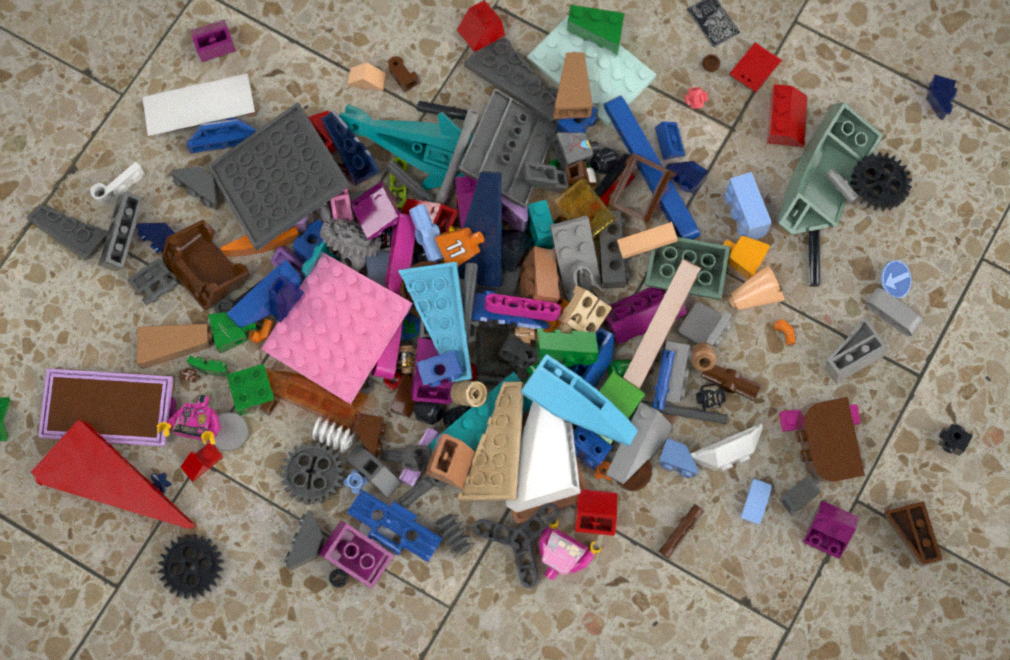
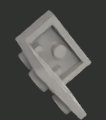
M696 302L681 324L678 332L695 344L707 343L717 348L722 340L720 335L723 331L727 332L733 323L730 321L732 314L725 311L722 316L701 302Z

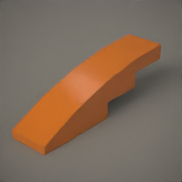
M293 227L283 232L258 251L253 247L248 236L245 235L221 247V250L225 257L259 254L278 249L279 246L289 245L300 235L296 227Z

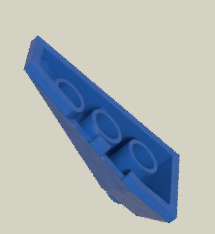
M484 289L483 292L474 295L472 319L485 322L487 320H499L498 324H514L516 322L518 327L532 329L550 328V324L544 320L487 311L484 307L485 298L489 294H495L494 290ZM513 304L508 305V306H510V307H512V308H516V307H517L516 305H513Z

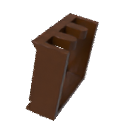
M633 153L625 162L626 168L624 172L618 176V185L615 190L611 191L608 204L652 225L653 221L651 218L655 210H659L661 206L659 202L663 194L668 192L669 187L667 185L671 177L676 176V173ZM637 161L663 172L643 215L617 203Z

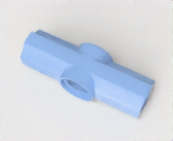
M422 204L410 209L409 212L416 228V240L420 245H423L428 261L439 262L444 260L435 240V237L440 235L438 226L432 223L426 205Z

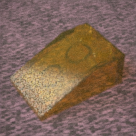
M584 178L580 179L554 201L568 220L587 216L589 218L592 238L616 220Z

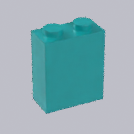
M543 200L528 204L527 225L531 238L534 239L533 245L551 250L554 247L550 225H553V220L547 201Z

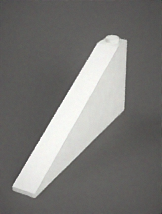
M532 402L520 440L516 500H505L507 507L515 512L580 494L572 423L552 415L535 402Z

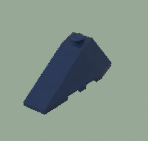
M335 111L321 118L355 186L381 173L373 155Z

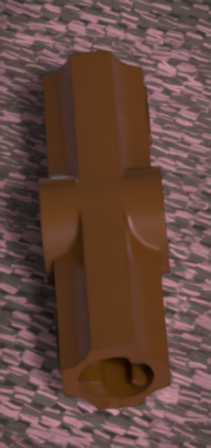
M715 365L711 370L703 371L700 376L712 383L719 384L721 388H724L725 392L737 393L752 401L755 400L761 387L760 384L742 377V374L730 368L724 369L718 365Z

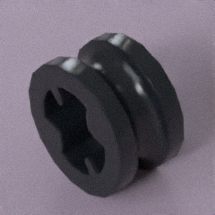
M335 569L330 573L329 581L334 587L342 588L347 584L348 576L343 570ZM338 573L340 576H344V580H341L342 583L340 584L333 581V577H336L335 575Z

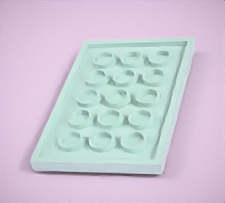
M567 16L527 56V60L559 86L566 53L584 52L592 106L598 110L597 118L606 126H609L612 122L604 109V103L621 95L629 106L656 78L657 74L621 45H619L617 56L604 47H598L596 43L590 40L586 41L568 32Z

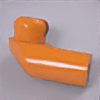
M265 319L262 329L251 331L249 339L254 343L268 339L274 322Z
M784 319L775 321L774 329L785 333L786 345L796 344L794 328Z

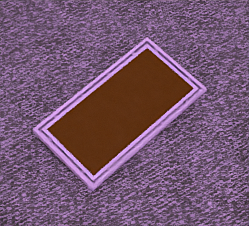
M47 369L38 437L60 440L78 419L86 420L109 443L165 447L167 437L164 436L163 431L158 434L157 425L169 420L173 377Z

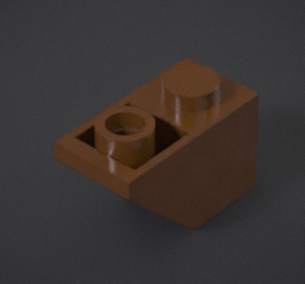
M360 413L356 433L367 451L377 459V454H381L383 443L380 441L381 436L386 433L387 424H385L383 417Z

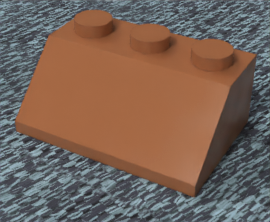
M534 246L519 267L522 268L520 274L521 298L554 303L559 301V275L557 274L558 263L555 250ZM528 307L529 310H537L536 308Z

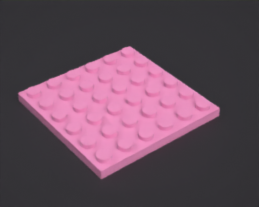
M323 253L310 275L301 284L261 350L351 404L411 308L412 303Z

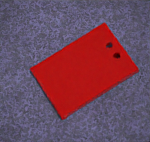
M754 42L729 75L756 93L782 62V59Z

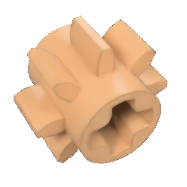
M515 328V336L525 344L532 345V340L537 339L536 329Z

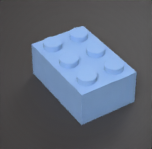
M752 172L730 178L724 198L726 203L731 206V216L738 224L737 231L739 236H746L751 239L766 236L772 222Z

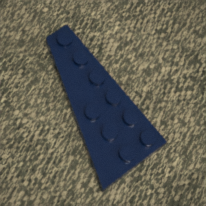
M482 171L480 172L463 228L469 227L473 234L480 231L484 236V242L478 244L480 249L478 254L458 267L459 279L464 280L466 264L475 263L478 265L477 285L500 287L502 286V172Z

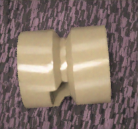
M462 380L456 381L453 384L450 394L453 402L458 405L479 407L484 404L487 398V389L481 382Z

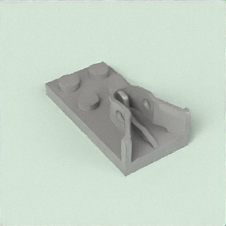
M583 216L550 225L563 292L567 300L572 299L576 286L583 289L597 287L600 291H605L600 280L589 218Z

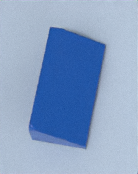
M662 121L655 127L663 160L684 157L685 151L677 122Z

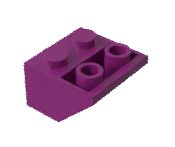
M225 19L190 30L201 62L236 51Z
M821 500L813 515L803 543L840 559L857 528L859 517Z

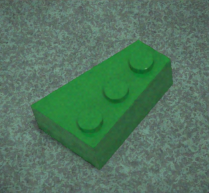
M570 5L567 31L586 41L590 40L596 43L598 47H604L618 56L625 13Z
M537 328L536 350L538 365L546 354L565 367L575 364L591 365L597 363L598 347L595 332L572 331L571 334H565L557 329L552 333L543 332V328Z

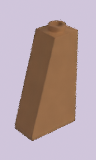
M584 52L566 53L553 119L590 118L593 106Z
M208 324L138 327L137 365L141 369H146L211 348V341L214 340L212 330Z

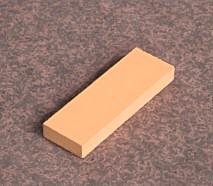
M670 222L617 241L622 257L625 259L677 242L678 239L673 224Z

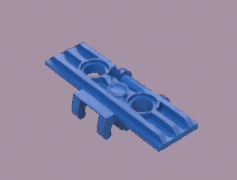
M362 489L347 511V514L372 528L368 535L369 539L373 538L390 548L397 556L405 548L426 562H429L443 539L415 522L418 519V515L394 501L389 506ZM380 510L384 515L381 520L377 521L372 518V513ZM380 527L387 528L397 534L401 541L397 544L377 531ZM411 530L417 533V538L414 541L406 539L407 534Z

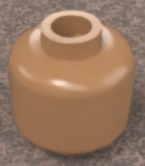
M699 343L692 348L691 363L695 369L708 371L715 366L717 357L714 348L710 344Z

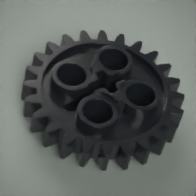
M878 152L876 156L874 153H871L869 157L865 155L862 160L858 161L857 166L855 165L853 168L854 172L850 176L854 178L850 184L855 185L853 190L858 192L857 195L859 196L857 198H862L860 203L862 204L866 201L867 208L874 205L875 211L878 207L881 208V211H884L886 207L889 210H892L894 206L897 208L900 203L906 200L910 194L908 191L912 188L909 185L912 179L907 178L911 172L904 171L907 165L901 166L902 160L900 159L896 162L895 155L889 158L888 153L884 157L881 152ZM883 168L888 169L890 173H886ZM866 173H870L873 178H869ZM890 185H893L896 190L891 189ZM872 190L878 191L879 195L874 194Z
M186 534L185 540L178 536V543L170 541L171 549L165 547L168 553L160 555L164 558V561L158 562L159 565L163 566V569L158 570V573L164 574L160 581H167L164 588L171 587L169 591L171 594L177 591L176 597L178 598L183 593L186 600L189 599L190 594L193 599H197V593L205 597L204 591L207 590L211 593L210 586L214 585L217 587L218 584L215 580L222 579L218 575V572L224 571L223 568L219 567L220 564L224 563V560L218 559L222 553L215 552L218 546H211L213 542L211 539L205 542L206 537L203 535L199 540L197 534H194L192 539ZM189 548H193V555L191 557H186V550ZM209 559V566L206 569H202V561ZM181 564V571L174 574V566ZM188 564H193L195 568L193 570L190 569ZM197 576V582L190 586L188 583L189 578Z

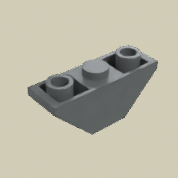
M199 166L175 169L170 172L173 177V183L178 187H185L192 197H199L206 207H213L215 210L219 208L217 184L214 177Z
M359 445L345 457V460L387 498L401 484L379 460Z
M307 510V513L302 515L299 523L301 528L299 533H295L292 544H294L292 551H288L285 557L286 567L289 570H294L317 559L318 553L324 544L325 538L314 514L310 510Z

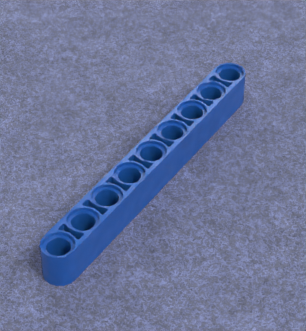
M620 95L604 103V109L629 154L632 156L635 153L662 166L624 98ZM637 161L636 166L653 194L663 172ZM670 180L667 185L669 190L666 194H663L659 202L661 204L660 208L668 222H672L677 237L694 240L700 236V231Z

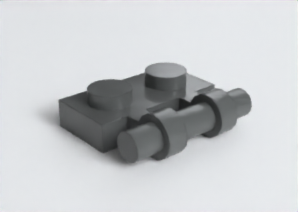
M159 258L127 279L139 296L145 292L148 294V296L142 299L146 306L151 302L155 303L158 297L166 292H171L172 288L178 284L174 278L168 282L165 280L171 274ZM160 282L162 286L153 292L150 288Z

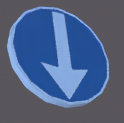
M898 260L890 261L884 266L881 274L883 289L895 298L904 297L911 287V273L903 262Z

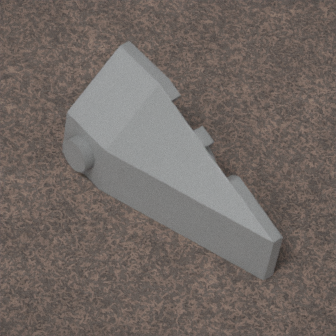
M640 402L631 420V423L638 430L637 434L629 446L620 444L606 473L607 477L622 484L665 444L673 427L657 409Z

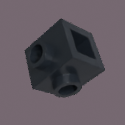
M951 424L941 430L938 436L941 438L938 445L942 446V449L947 453H954L960 456L965 452L973 435L966 432L964 427L958 424Z

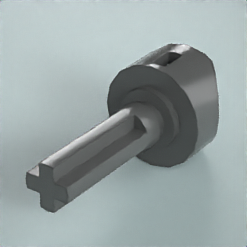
M410 445L405 451L382 450L380 459L404 463L407 470L421 472L427 467L432 451L425 445Z
M427 475V477L398 500L403 507L407 508L432 488L433 485L441 490L447 483Z

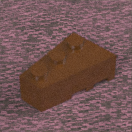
M924 501L883 513L920 567L939 563L943 560Z

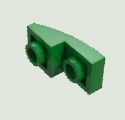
M190 355L186 361L190 367L208 375L227 377L226 375L230 374L227 370V365L220 360L216 362L210 359L207 363L199 356L195 358Z

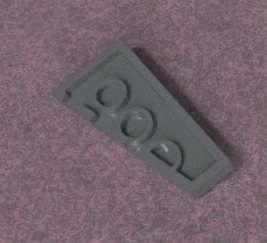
M41 204L27 216L29 222L84 261L105 242L108 233L107 230H100L92 224H85L74 217H67L62 215L61 212Z

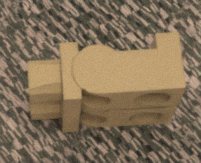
M576 286L573 291L575 295L564 309L563 314H560L558 320L562 323L558 330L565 334H571L572 330L596 332L610 312L611 307L586 289Z

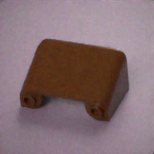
M201 220L168 236L164 245L162 259L203 309L208 310L245 282L250 272L245 265L237 263L233 266L212 242L213 228L204 220Z

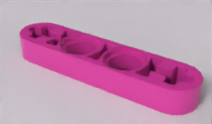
M499 294L487 295L484 304L485 309L492 313L547 321L558 320L561 312V307L554 302ZM513 304V305H516L517 307H516V308H512V307H510V306H508V305ZM528 307H533L537 310H529Z

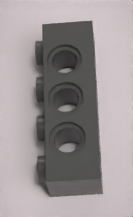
M126 191L118 196L99 266L113 271H118L124 267L142 204V197Z
M621 210L598 211L601 283L604 289L624 288L626 281H629V272L625 270L624 264L627 263L628 258L623 259L617 240L626 237V234H622V228H625V217H621ZM614 229L617 233L610 234L607 230ZM616 247L618 251L611 252L608 248ZM615 264L619 269L612 270L610 265Z

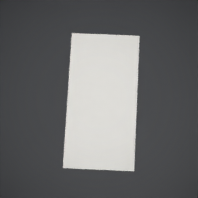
M248 73L143 97L148 136L255 112Z

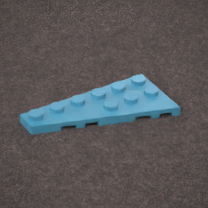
M457 262L398 270L439 355L457 350L464 373L459 375V379L452 382L472 379Z

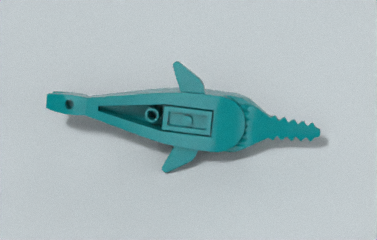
M350 104L346 105L345 112L339 114V117L354 134L368 137L402 160L428 173L429 175L422 182V186L425 189L442 186L462 131L443 112L438 114L439 124L418 121L373 120L365 111ZM471 133V135H470V138H469V140H468L466 149H467V147H468V145H469V142H470V140H471V138H472V136H473V133ZM457 170L455 178L465 176Z

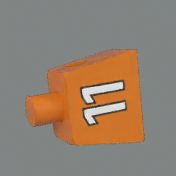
M466 227L445 232L435 237V240L445 262H457V267H459L480 252L478 244L484 242V236L480 231L473 234L471 229Z

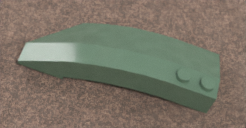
M845 102L831 105L806 146L791 177L777 222L778 225L790 234L838 226L847 200L839 191L835 190L836 187L825 175L835 168L844 180L847 179L848 185L853 189L854 185L850 184L852 179H854L850 177L854 172L853 168L855 165L857 166L858 161L862 160L865 155L869 157L883 137V134Z

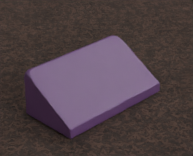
M279 246L270 262L277 267L286 260L303 280L302 266L305 260L287 246Z

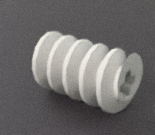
M320 416L314 425L312 438L314 440L319 438L320 443L326 442L327 446L333 445L335 450L340 448V451L345 453L353 444L357 433L355 431L350 435L349 428L342 432L343 425L336 429V422L329 426V419L327 418L322 422V416Z

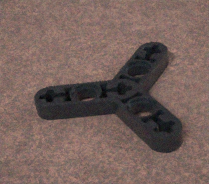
M544 504L519 529L488 519H480L475 523L474 531L480 537L513 547L521 584L525 588H534L540 580L532 542L557 519L559 509L555 504ZM546 508H553L554 511L552 513L554 516H547L544 519L547 521L545 524L538 515L540 514L543 517L547 513ZM533 520L539 521L541 525L537 532L532 531L530 528V523ZM485 522L486 527L491 529L493 525H496L493 530V537L490 536L492 533L490 531L481 533L482 530L479 528V525H483ZM500 528H504L507 531V537L503 540L497 536V531ZM521 534L522 537L526 538V541H523L524 548L528 547L529 550H523L518 553V549H522L521 543L516 542V539ZM526 553L530 556L531 561L528 565L521 563L520 557L522 554ZM533 566V570H529L530 576L535 577V580L530 585L529 582L525 581V578L528 577L527 571L523 572L522 568L525 569Z

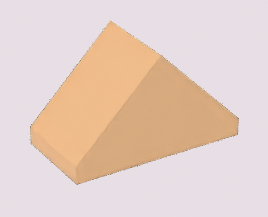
M364 63L350 69L347 86L383 91L386 73L369 63Z

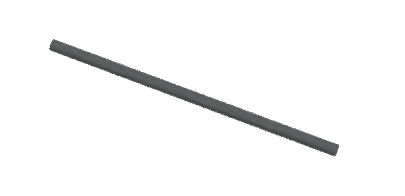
M478 373L477 381L485 384L499 385L507 377ZM644 400L641 401L642 403L650 407H652L653 402ZM665 404L664 410L654 408L662 414L722 424L727 422V414Z

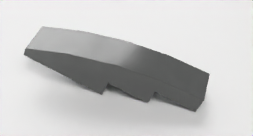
M523 162L525 181L559 194L569 196L580 194L578 186L568 183L566 171L557 170L556 166Z

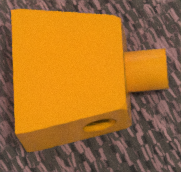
M741 236L737 244L728 239L723 244L730 247L728 265L747 279L755 275L770 248V245L746 236Z

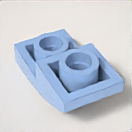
M752 479L746 495L747 499L740 515L742 519L760 525L770 496L771 484Z

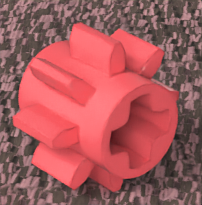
M701 87L688 89V94L684 95L685 103L690 105L691 109L704 107V102L708 101L707 92L705 90L702 91Z

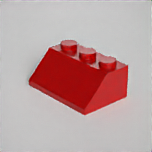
M773 85L770 94L767 144L804 147L808 96L793 86Z

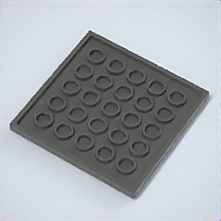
M298 102L207 166L257 251L351 186Z

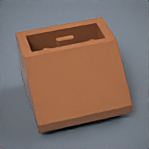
M442 434L437 439L425 475L462 489L475 452L463 441L447 434Z

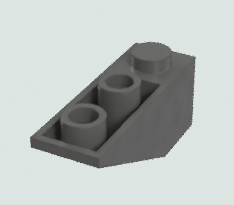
M808 475L779 500L789 514L793 515L809 504L821 492L819 489L820 485L815 478H811Z

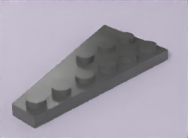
M502 37L481 48L464 62V67L552 123L556 103L555 96L545 88L542 80L536 77L533 69L519 52L514 50L507 38Z

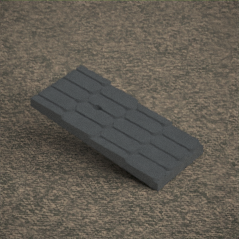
M494 88L462 158L458 171L477 182L482 171L502 172V196L509 199L515 205L525 208L534 185L525 181L523 162L543 164L557 125Z

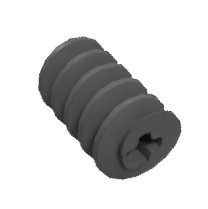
M448 514L438 519L435 525H440L438 531L444 532L442 538L448 539L446 545L452 546L449 551L450 553H456L453 556L455 559L467 553L474 545V542L467 543L470 535L463 536L467 529L459 528L463 523L462 521H455L459 515Z

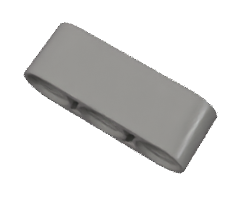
M876 288L865 303L868 309L907 336H912L923 321L916 312L881 288Z

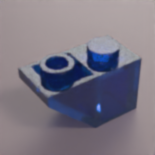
M934 75L930 81L926 99L938 118L943 120L947 114L950 115L953 108L951 99H954L957 88H955L956 80Z
M695 161L669 163L665 166L666 169L676 173V176H672L670 180L679 184L683 191L690 192L693 195L706 180L709 172Z
M138 223L135 225L139 231L137 233L144 242L148 240L151 243L150 247L157 254L159 252L163 253L166 238L175 233L166 223Z
M280 274L269 288L270 313L279 322H282L305 292L297 284Z

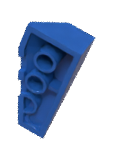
M284 260L227 313V316L239 328H242L287 308L303 283L299 273Z

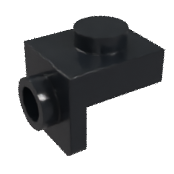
M471 406L451 408L443 413V424L446 429L465 414Z

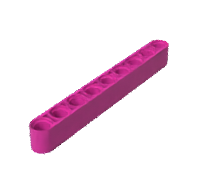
M398 212L400 219L393 226L384 287L400 296L399 291L402 277L398 270L411 267L416 228L411 215ZM403 321L373 367L372 376L393 379Z

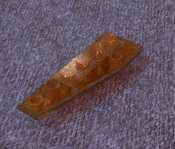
M266 368L272 393L277 395L278 398L319 417L328 418L330 422H336L339 426L343 425L344 428H349L350 431L368 398V395L358 392L352 403L349 404L302 374Z

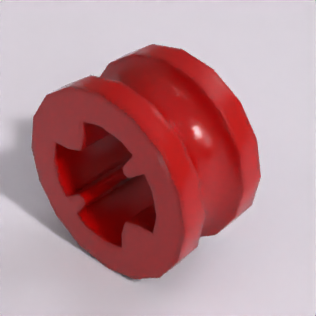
M396 371L394 376L395 379L399 380L398 382L395 381V385H392L391 382H388V379L384 378L385 385L390 390L398 389L402 379L401 375Z

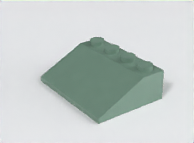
M677 237V242L651 250L645 286L668 290L682 260L685 259L701 267L688 294L721 300L729 246Z

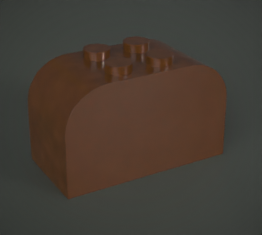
M848 397L813 403L802 408L797 416L796 425L798 431L795 432L797 442L801 444L800 458L802 462H805L808 473L817 480L831 482L865 476Z

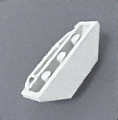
M762 423L691 453L694 463L714 471L721 469L724 472L733 467L732 464L736 462L743 464L751 460L750 456L755 451L763 429Z

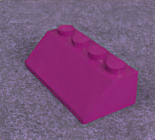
M649 287L609 305L611 310L604 319V323L608 331L614 334V341L617 344L625 343L635 336L646 333L667 290ZM684 303L675 320L687 314Z

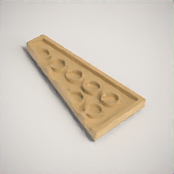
M503 382L495 402V410L492 417H489L487 430L482 435L472 460V468L469 475L466 476L465 485L462 493H459L458 500H516L524 397L520 392L524 387L523 382Z

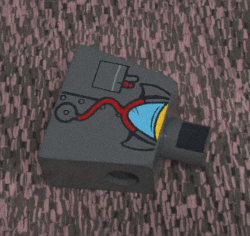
M556 133L552 141L562 171H566L565 167L579 161H583L585 165H588L593 157V153L599 150L598 142H589L585 133Z

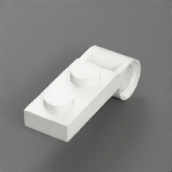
M135 162L107 187L102 183L94 184L91 187L90 193L97 204L107 205L123 192H127L128 188L133 183L140 181L145 173ZM105 192L103 196L98 197L99 193Z

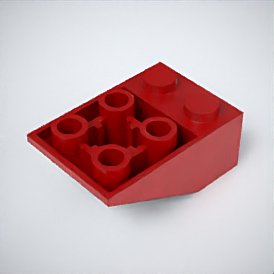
M407 198L401 212L410 215V209L418 205H426L432 223L438 226L440 235L449 232L450 226L456 227L459 220V210L439 203Z

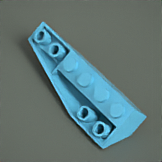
M547 354L520 392L552 415L626 446L631 444L638 432L625 415L598 390Z

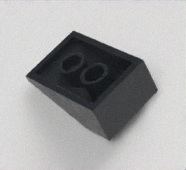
M502 229V268L513 273L528 255L534 239L518 230Z

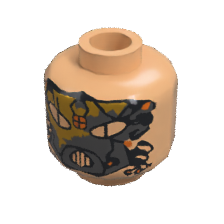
M413 345L399 346L396 369H401V373H413L412 369H414L416 349Z

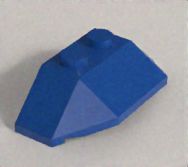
M233 117L223 121L203 123L188 140L186 146L190 154L233 148L257 130L242 119Z
M600 327L595 332L598 347L597 363L591 365L575 364L566 367L594 388H596L613 359L614 334Z

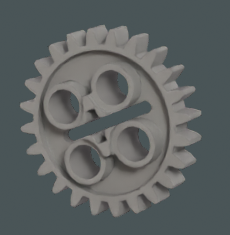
M331 218V221L326 220L320 231V238L323 239V242L328 243V247H334L333 250H339L340 254L344 252L347 253V256L352 254L355 258L358 255L362 258H365V255L371 258V255L376 256L382 244L381 237H373L368 240L360 223H355L354 220L348 221L347 218L345 220L340 218L337 220Z

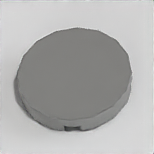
M227 412L220 414L218 418L221 429L215 438L216 442L214 445L220 450L228 452L239 449L248 439L249 430L247 423L243 417L236 413Z

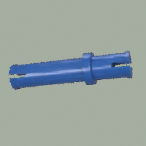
M663 349L657 386H654L656 391L652 408L664 410L667 392L669 393L670 391L668 385L676 353L674 351Z

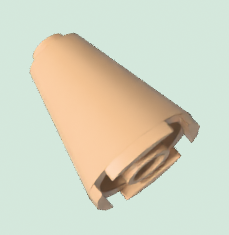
M769 265L732 291V297H729L732 307H737L738 310L777 303L785 299L782 291H779V284Z

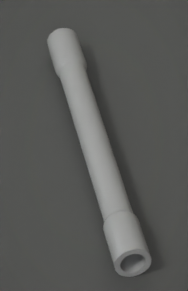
M468 109L463 129L435 203L446 206L457 170L479 116V112L475 109Z

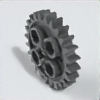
M309 441L308 447L301 443L302 449L299 450L295 446L294 454L288 452L290 459H283L287 465L280 467L285 471L280 474V477L286 479L281 484L288 485L284 490L286 493L292 491L290 497L294 498L297 496L296 501L298 503L304 499L305 505L308 504L309 500H311L313 505L316 504V500L323 504L324 497L331 500L329 494H337L335 487L341 488L338 481H343L344 478L339 474L345 471L339 467L343 465V462L337 461L340 456L339 454L333 455L335 452L333 448L327 451L328 446L326 444L321 448L319 441L316 443V446H313L312 442ZM317 456V460H316L315 465H314V470H315L316 474H313V475H312V480H311V477H310V475L308 474V472H312V471H313V464H314L313 460H314V457ZM309 458L310 462L306 466H301V460ZM327 461L329 466L324 470L320 469V463ZM299 477H305V482L302 485H296V480ZM311 480V489L307 490V487L309 486ZM317 481H325V485L322 488H315Z

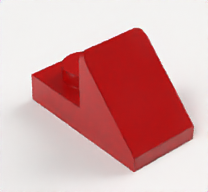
M209 442L198 452L194 453L191 451L180 468L194 482L224 457Z

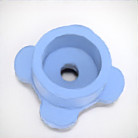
M353 470L343 483L344 486L352 489V493L358 494L360 488L367 484V479L361 477L357 470Z

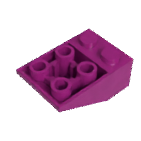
M382 180L352 201L355 215L368 240L373 237L377 238L388 226H394L398 219H400L395 195Z
M418 338L410 391L412 401L451 404L450 392L454 382H449L448 379L441 381V385L430 388L429 385H423L417 362L439 355L432 339ZM442 364L438 365L436 369L439 375H443L446 370Z

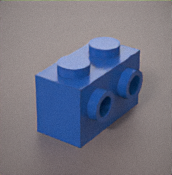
M578 426L573 432L576 456L582 460L586 467L594 470L600 465L612 449V446L595 432Z

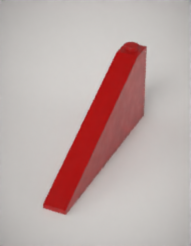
M78 419L30 472L34 476V481L41 486L44 485L187 529H195L197 527L190 518L86 420Z

